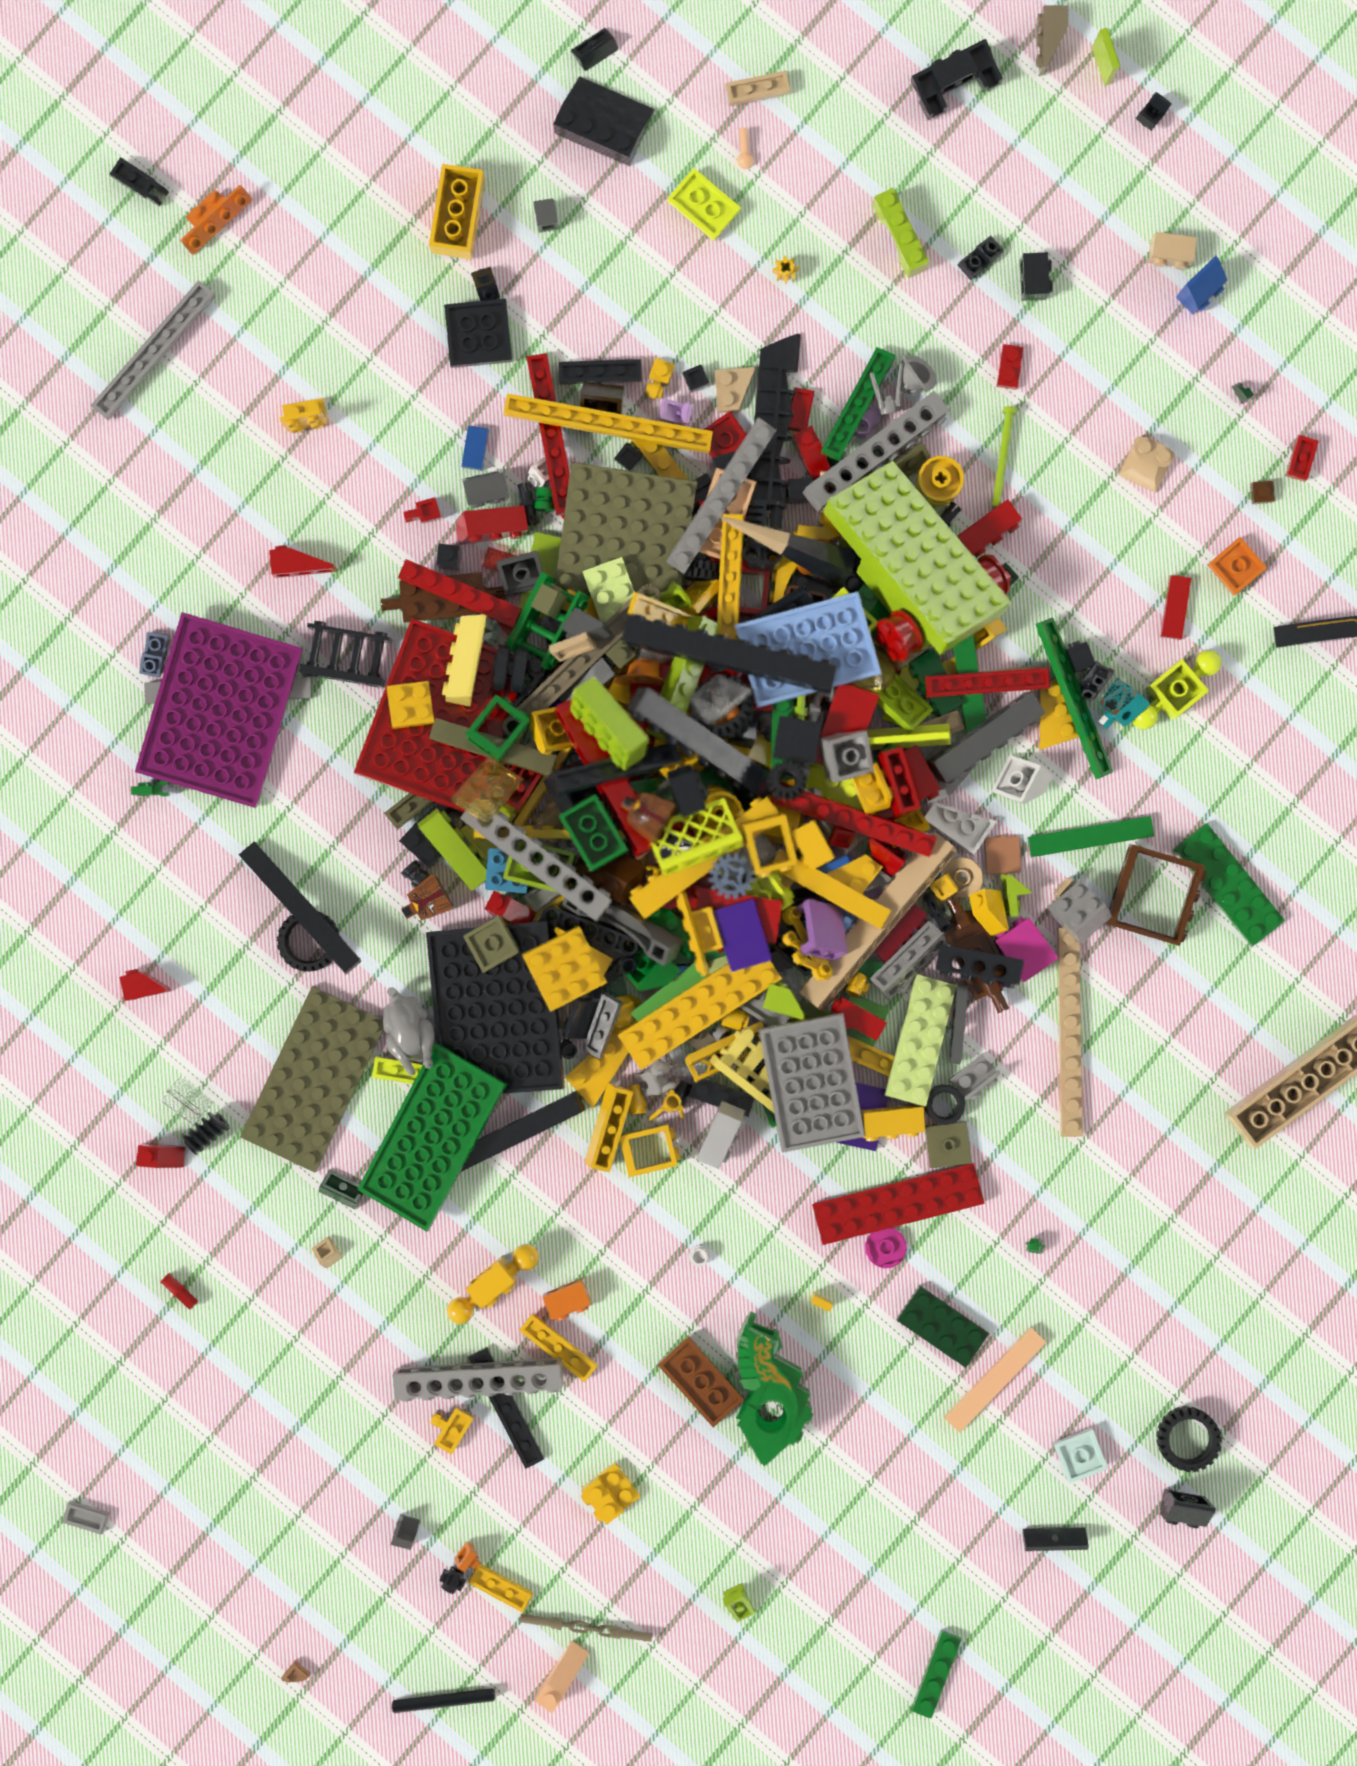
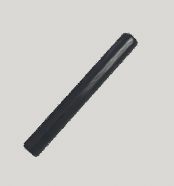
M490 1688L392 1701V1712L395 1714L495 1701L496 1694L495 1689Z

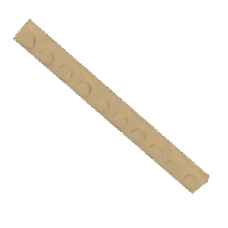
M1057 928L1060 1136L1083 1137L1080 943L1064 928Z

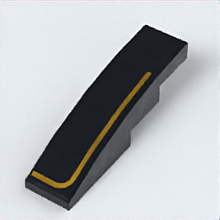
M1357 616L1273 627L1276 648L1357 637Z

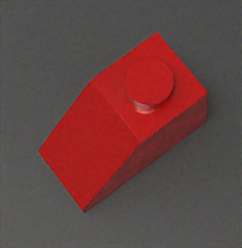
M493 891L484 908L494 917L501 915L502 919L510 924L532 922L536 914L530 908L496 891Z
M138 969L125 971L126 975L119 977L124 1001L171 992L170 987L146 972H138Z
M142 1143L138 1145L136 1166L183 1168L186 1146Z

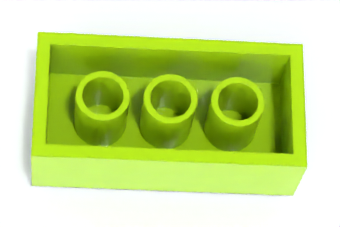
M594 676L573 690L571 703L573 716L584 723L586 731L597 738L599 746L604 751L607 750L610 753L613 762L617 766H621L625 771L645 756L648 737Z

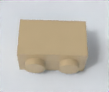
M1155 232L1151 238L1148 263L1154 264L1156 267L1174 266L1177 270L1189 268L1194 262L1197 237Z

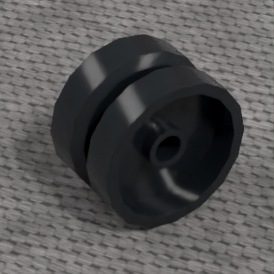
M499 644L493 666V690L504 691L507 679H511V693L522 694L528 648L517 647L514 659H510V646Z

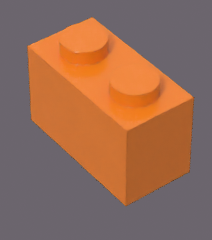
M583 1278L548 1291L542 1296L551 1320H564L569 1317V1313L574 1311L577 1313L584 1312L591 1305V1298Z

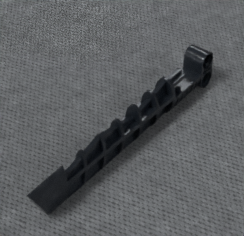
M799 333L760 349L754 423L757 418H760L775 428L776 432L750 470L749 479L756 481V485L748 506L750 510L746 512L749 518L745 522L765 527L766 511H770L769 528L775 530L782 529L783 510L787 507V504L784 503L782 487H787L788 482L781 480L779 465L790 463V459L781 457L780 453L784 441L792 440V436L786 434L791 419L794 417L790 396L796 395V391L789 390L786 373L798 372L801 339ZM744 534V537L747 539L743 543L742 562L744 566L750 569L776 570L781 566V554ZM754 553L757 555V558L750 560L747 558V554ZM775 555L778 557V560L772 562L767 557Z

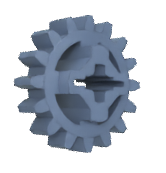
M729 853L725 854V859L718 856L719 863L712 862L711 864L715 868L714 870H708L710 874H713V877L708 879V881L714 882L711 888L713 890L718 888L717 895L719 896L725 893L726 899H729L731 894L734 899H738V893L745 896L744 889L751 890L752 888L748 884L749 882H755V879L750 878V875L755 873L754 870H749L752 863H745V856L738 859V853H734L732 858ZM733 861L740 864V866L736 868L731 867L728 862ZM721 867L722 875L721 878L718 879V871ZM729 871L736 873L734 881L727 879ZM745 873V880L742 884L741 877ZM729 884L732 885V887L735 888V890H727L723 888V886Z

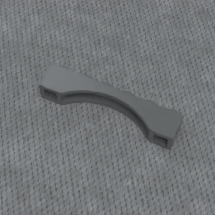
M577 883L567 889H575L577 887ZM587 891L583 894L584 902L589 903L593 901V892ZM564 898L562 904L564 908L578 916L591 918ZM609 898L612 903L600 917L599 921L610 924L631 936L639 943L649 958L663 966L678 957L683 942L682 939Z

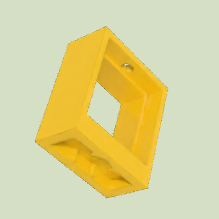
M779 813L741 823L749 859L752 863L751 867L755 871L754 874L766 877L772 875L774 870L780 869V872L793 869L792 865L798 864L786 814ZM781 825L789 859L760 867L752 832Z
M665 1123L621 1134L620 1143L629 1177L678 1166L677 1160H681L678 1147L674 1148L672 1140L676 1139L673 1127L669 1128V1124ZM664 1131L671 1161L636 1169L629 1139Z

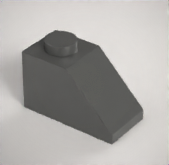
M576 607L561 626L567 633L565 636L567 639L585 632L595 641L613 635V632L603 622Z

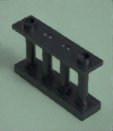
M316 620L314 624L307 623V627L315 631L309 661H307L306 665L300 664L299 667L301 674L384 689L385 680L380 678L379 674L384 643L392 644L393 641L390 637H387V633L375 631V634L335 628L326 626V622ZM323 632L335 634L330 665H327V668L319 667V663H317ZM343 636L355 637L351 665L347 672L339 671L340 667H338ZM364 639L376 641L371 671L368 672V675H362L358 670Z

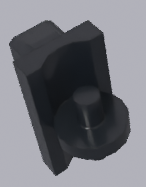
M1096 660L1079 683L1082 690L1081 696L1089 701L1095 699L1114 674V670L1103 666Z

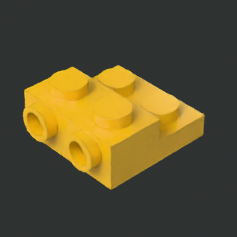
M616 1462L586 1483L581 1490L583 1493L581 1498L587 1506L591 1504L596 1510L593 1512L596 1519L600 1523L604 1521L606 1525L640 1498L639 1492Z

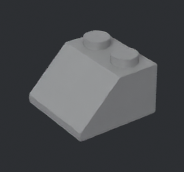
M867 730L837 733L819 738L827 780L840 782L875 772Z

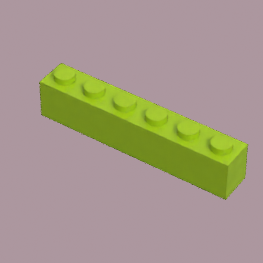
M690 616L686 626L688 630L696 631V629H702L707 631L709 635L716 636L720 625L704 616ZM674 657L659 696L686 714L705 664ZM647 726L645 733L665 741V737L662 734L653 733L648 729L649 726Z

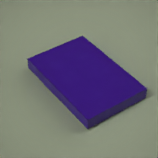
M754 899L713 910L731 972L773 960Z
M855 1082L860 1110L887 1107L889 1097L884 1096L886 1089ZM860 1137L836 1143L876 1151L879 1140L866 1141V1138Z

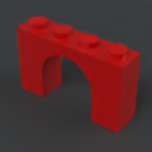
M915 745L904 751L919 804L926 798L928 801H931L938 797V792L942 789L918 746ZM891 805L890 808L879 810L876 814L892 821L903 816L894 817Z
M841 995L839 999L833 1001L830 1007L832 1011L829 1015L843 1014L845 1029L858 1030L876 1041L887 1024L882 1018Z

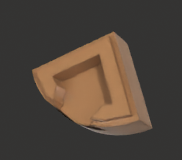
M295 1660L282 1675L281 1679L287 1683L302 1682L311 1675V1672Z

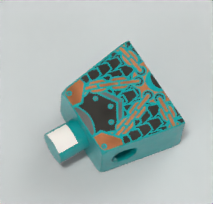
M1116 678L1099 702V707L1105 714L1098 722L1107 730L1115 721L1123 727L1127 726L1151 704L1138 691L1119 678Z

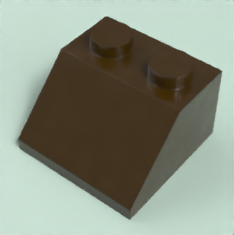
M583 382L580 394V407L622 414L625 386Z

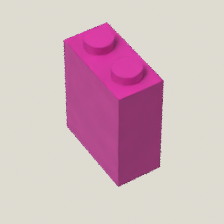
M1021 916L1012 922L1013 927L1008 931L995 935L994 943L1002 956L1024 960L1020 981L1026 982L1056 961L1058 957L1030 917L1023 918Z

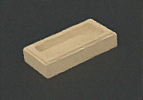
M587 632L549 646L550 653L560 662L597 648L596 641Z

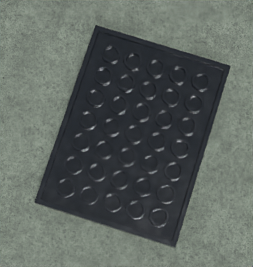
M549 921L507 924L506 926L516 942L520 953L485 973L482 972L463 937L477 927L426 932L437 1043L506 1083L507 1086L502 1094L565 1089L558 1009L550 1012L522 956L523 953L551 940Z

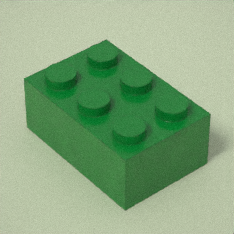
M596 794L559 815L591 872L628 852L627 847Z

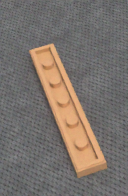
M1030 1326L944 1418L960 1433L1047 1342Z

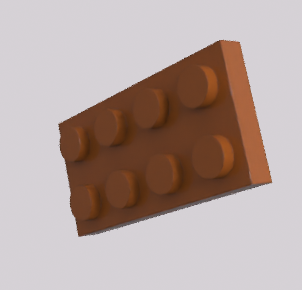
M689 1335L657 1363L660 1369L713 1428L744 1401V1397Z

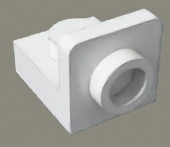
M545 457L533 464L526 475L531 485L536 488L544 487L549 482Z

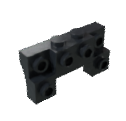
M985 38L962 51L960 49L955 50L944 60L937 59L930 67L912 75L910 81L919 97V104L927 120H930L947 111L948 106L942 96L943 94L975 78L984 93L1000 85L1003 77Z

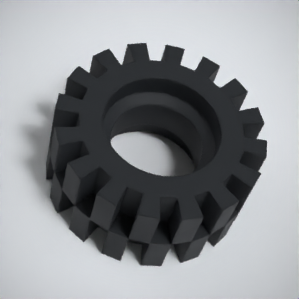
M693 559L685 572L684 578L690 581L719 580L720 564Z
M783 760L782 764L778 762L775 764V768H771L768 776V786L774 798L778 796V800L782 801L783 798L785 802H789V799L795 801L797 796L799 798L802 796V792L804 793L806 788L807 775L804 773V768H800L799 763L794 765L791 760H789V763ZM785 774L792 775L796 783L790 788H785L779 783L780 777Z

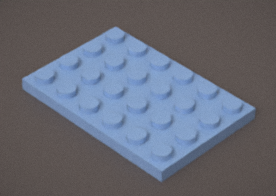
M858 592L735 625L738 639L747 640L751 645L765 644L770 646L771 650L779 651V649L791 651L792 655L800 656V654L812 656L813 660L821 661V659L833 661L834 665H838L833 687L881 674ZM748 675L757 708L818 692Z

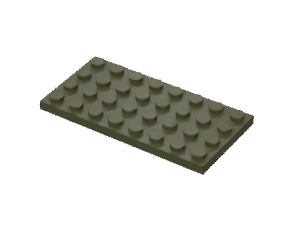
M312 986L240 1137L316 1173L384 1031L383 1019Z

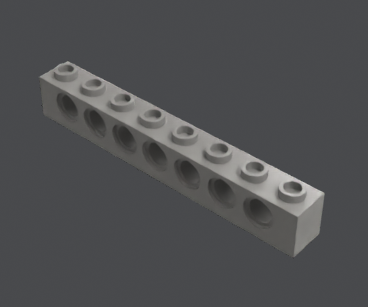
M935 391L931 392L805 488L802 494L819 513L825 509L828 499L865 478L871 472L873 473L880 469L887 460L889 463L899 456L898 452L904 448L906 451L915 444L914 440L916 438H924L930 433L931 430L929 428L933 425L937 427L947 419L945 416L949 412L948 407ZM921 414L927 415L929 420L922 419ZM905 426H910L913 429V433L906 431ZM889 438H894L898 444L890 443ZM873 450L880 451L882 456H875ZM857 462L864 463L866 469L859 468ZM841 474L848 475L850 481L843 480ZM825 486L832 487L834 493H828L825 490Z
M475 798L461 816V820L596 922L600 919L612 903L609 899L611 895L602 888L598 891L592 886L594 882L585 875L582 878L575 873L577 869L568 862L565 865L558 860L560 856L551 849L548 852L541 848L542 842L535 837L529 839L525 836L526 830L518 824L512 826L508 823L510 818L499 811L496 814L492 811L491 808L493 806L485 799L479 801ZM485 815H491L493 818L492 823L488 826L482 824V818ZM508 828L510 831L507 838H500V829ZM520 840L526 841V848L523 851H517L515 848L516 843ZM536 853L543 854V861L540 864H534L532 861V857ZM552 866L560 867V874L556 877L549 875V869ZM571 878L577 880V887L573 890L566 888V882ZM587 891L594 893V899L589 903L583 901V894Z
M562 1358L396 1368L392 1375L395 1400L401 1399L403 1402L411 1401L414 1398H422V1400H431L434 1397L451 1399L455 1396L471 1398L480 1394L490 1397L497 1393H505V1395H515L517 1392L535 1394L538 1391L555 1393L562 1390L564 1384ZM543 1374L546 1379L539 1380L536 1375ZM521 1375L525 1378V1381H518L515 1376ZM500 1376L504 1379V1382L499 1383L494 1377ZM474 1378H481L483 1383H476ZM453 1379H459L463 1384L456 1385ZM438 1380L442 1386H435L432 1381ZM412 1382H418L421 1385V1387H414L412 1385Z

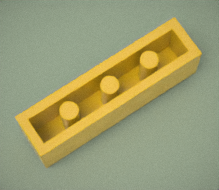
M607 1083L584 1161L592 1169L610 1173L633 1096V1091L627 1087Z

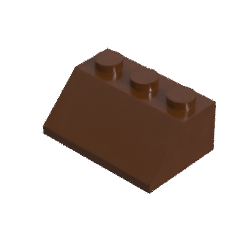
M625 853L596 871L591 872L584 859L579 856L575 865L577 869L575 873L581 878L583 875L587 876L594 882L592 884L594 888L598 891L600 888L604 889L611 895L609 898L616 902L632 904L629 899L632 895L630 891L641 884L647 870V865Z

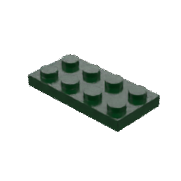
M921 1285L917 1287L896 1318L899 1323L965 1368L989 1335L988 1331Z

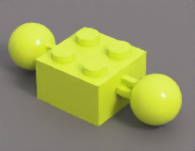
M1213 650L1200 652L1195 658L1192 669L1183 659L1175 662L1144 688L1154 701L1132 721L1133 725L1141 730L1152 728L1156 724L1158 713L1161 710L1171 720L1180 716L1209 691L1199 678L1202 676H1213L1219 672L1222 665L1219 654Z

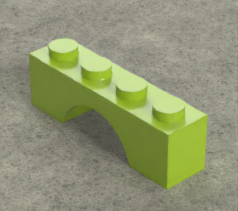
M894 188L874 196L872 206L881 224L887 227L894 240L899 261L907 278L927 270L929 260Z

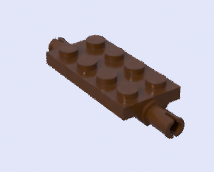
M482 572L448 575L452 579L494 597L506 599L503 586L491 588L484 586ZM399 580V597L381 598L382 612L401 609L404 623H410L411 618L418 621L481 615L402 580Z
M957 894L945 899L952 914L949 920L952 928L943 932L948 945L1000 955L992 936L973 916L972 910H963ZM955 958L961 969L965 964L962 958ZM980 961L974 963V971L982 973L985 970V964ZM999 965L994 968V973L998 977H1003L1006 974V969L1004 966ZM974 977L972 981L965 980L974 1000L984 996L991 997L997 1014L1010 1008L1002 994V988H1004L1002 983L994 981L993 985L981 983V979Z

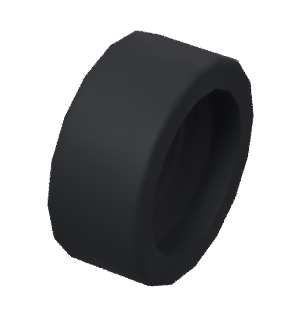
M941 1084L935 1086L930 1090L925 1111L930 1119L938 1124H953L962 1117L965 1111L964 1097L959 1090L950 1085ZM943 1092L952 1094L957 1102L955 1112L947 1117L937 1115L932 1107L935 1096Z

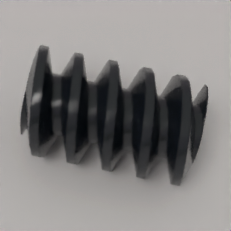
M208 1112L210 1119L207 1120L202 1117L203 1125L196 1122V1131L189 1128V1136L182 1133L184 1143L195 1155H198V1152H202L204 1146L208 1147L211 1144L210 1141H216L217 1136H222L223 1130L228 1131L230 1129L228 1122L220 1113L216 1112L214 1115Z

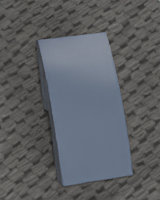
M151 631L147 632L145 651L141 656L139 674L161 677L170 635Z

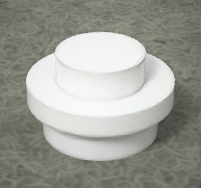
M695 1246L689 1252V1260L696 1267L705 1266L710 1259L709 1251L704 1246Z

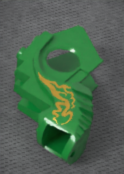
M750 1311L740 1327L736 1343L738 1351L736 1358L740 1372V1381L743 1388L750 1390L736 1418L739 1420L737 1426L741 1428L758 1461L766 1466L789 1444L794 1446L795 1442H800L804 1433L802 1431L804 1424L808 1425L814 1413L811 1412V1403L808 1401L810 1397L809 1389L799 1383L803 1375L802 1368L777 1354L782 1348L779 1336L780 1331L775 1328L771 1330L754 1323L756 1314ZM773 1401L783 1406V1413L778 1420L768 1422L761 1418L759 1409L763 1404Z

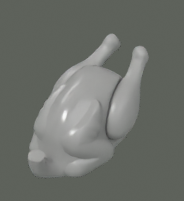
M394 987L388 988L387 994L390 996V1003L383 1008V1029L387 1033L386 1045L388 1050L401 1062L409 1075H414L416 1072L410 1060L419 1064L423 1063L428 1069L431 1068L433 1065L431 1051L434 1043V1029L432 1024L426 1020L427 1012L414 997H404Z

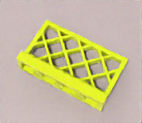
M950 723L920 725L910 734L902 727L867 730L870 750H881L886 743H893L894 747L909 748L915 745L922 747L951 744Z
M725 798L706 804L705 810L682 817L681 814L672 817L667 824L668 828L665 827L664 829L666 833L662 841L657 839L655 844L651 843L663 877L743 847L742 836L736 827ZM723 806L725 812L722 818L711 814L714 808ZM700 814L705 816L702 826L691 822L694 815ZM709 818L720 822L716 831L705 827ZM679 821L686 824L682 833L671 829L674 823ZM722 824H726L732 827L734 833L723 835L719 831ZM689 826L699 829L696 839L685 835ZM703 831L714 835L710 842L704 843L699 841ZM669 833L680 837L676 846L665 843ZM683 839L693 842L691 849L685 851L679 848ZM663 846L674 850L671 857L662 860L660 852Z

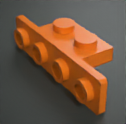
M241 185L236 187L226 198L215 189L185 217L194 227L180 242L194 255L252 201L251 196Z

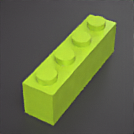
M436 808L418 823L419 829L469 889L473 891L486 880L487 862L484 858L480 860L476 856L478 851L471 842L466 844L462 839L465 837L458 827L455 829L450 824L452 820L445 811L441 813Z

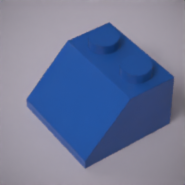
M1215 256L1185 284L1176 296L1192 315L1197 310L1202 312L1210 304L1208 300L1212 296L1217 298L1225 290L1223 285L1228 279L1219 258Z

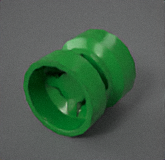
M537 487V501L535 502L534 509L542 512H554L551 488Z

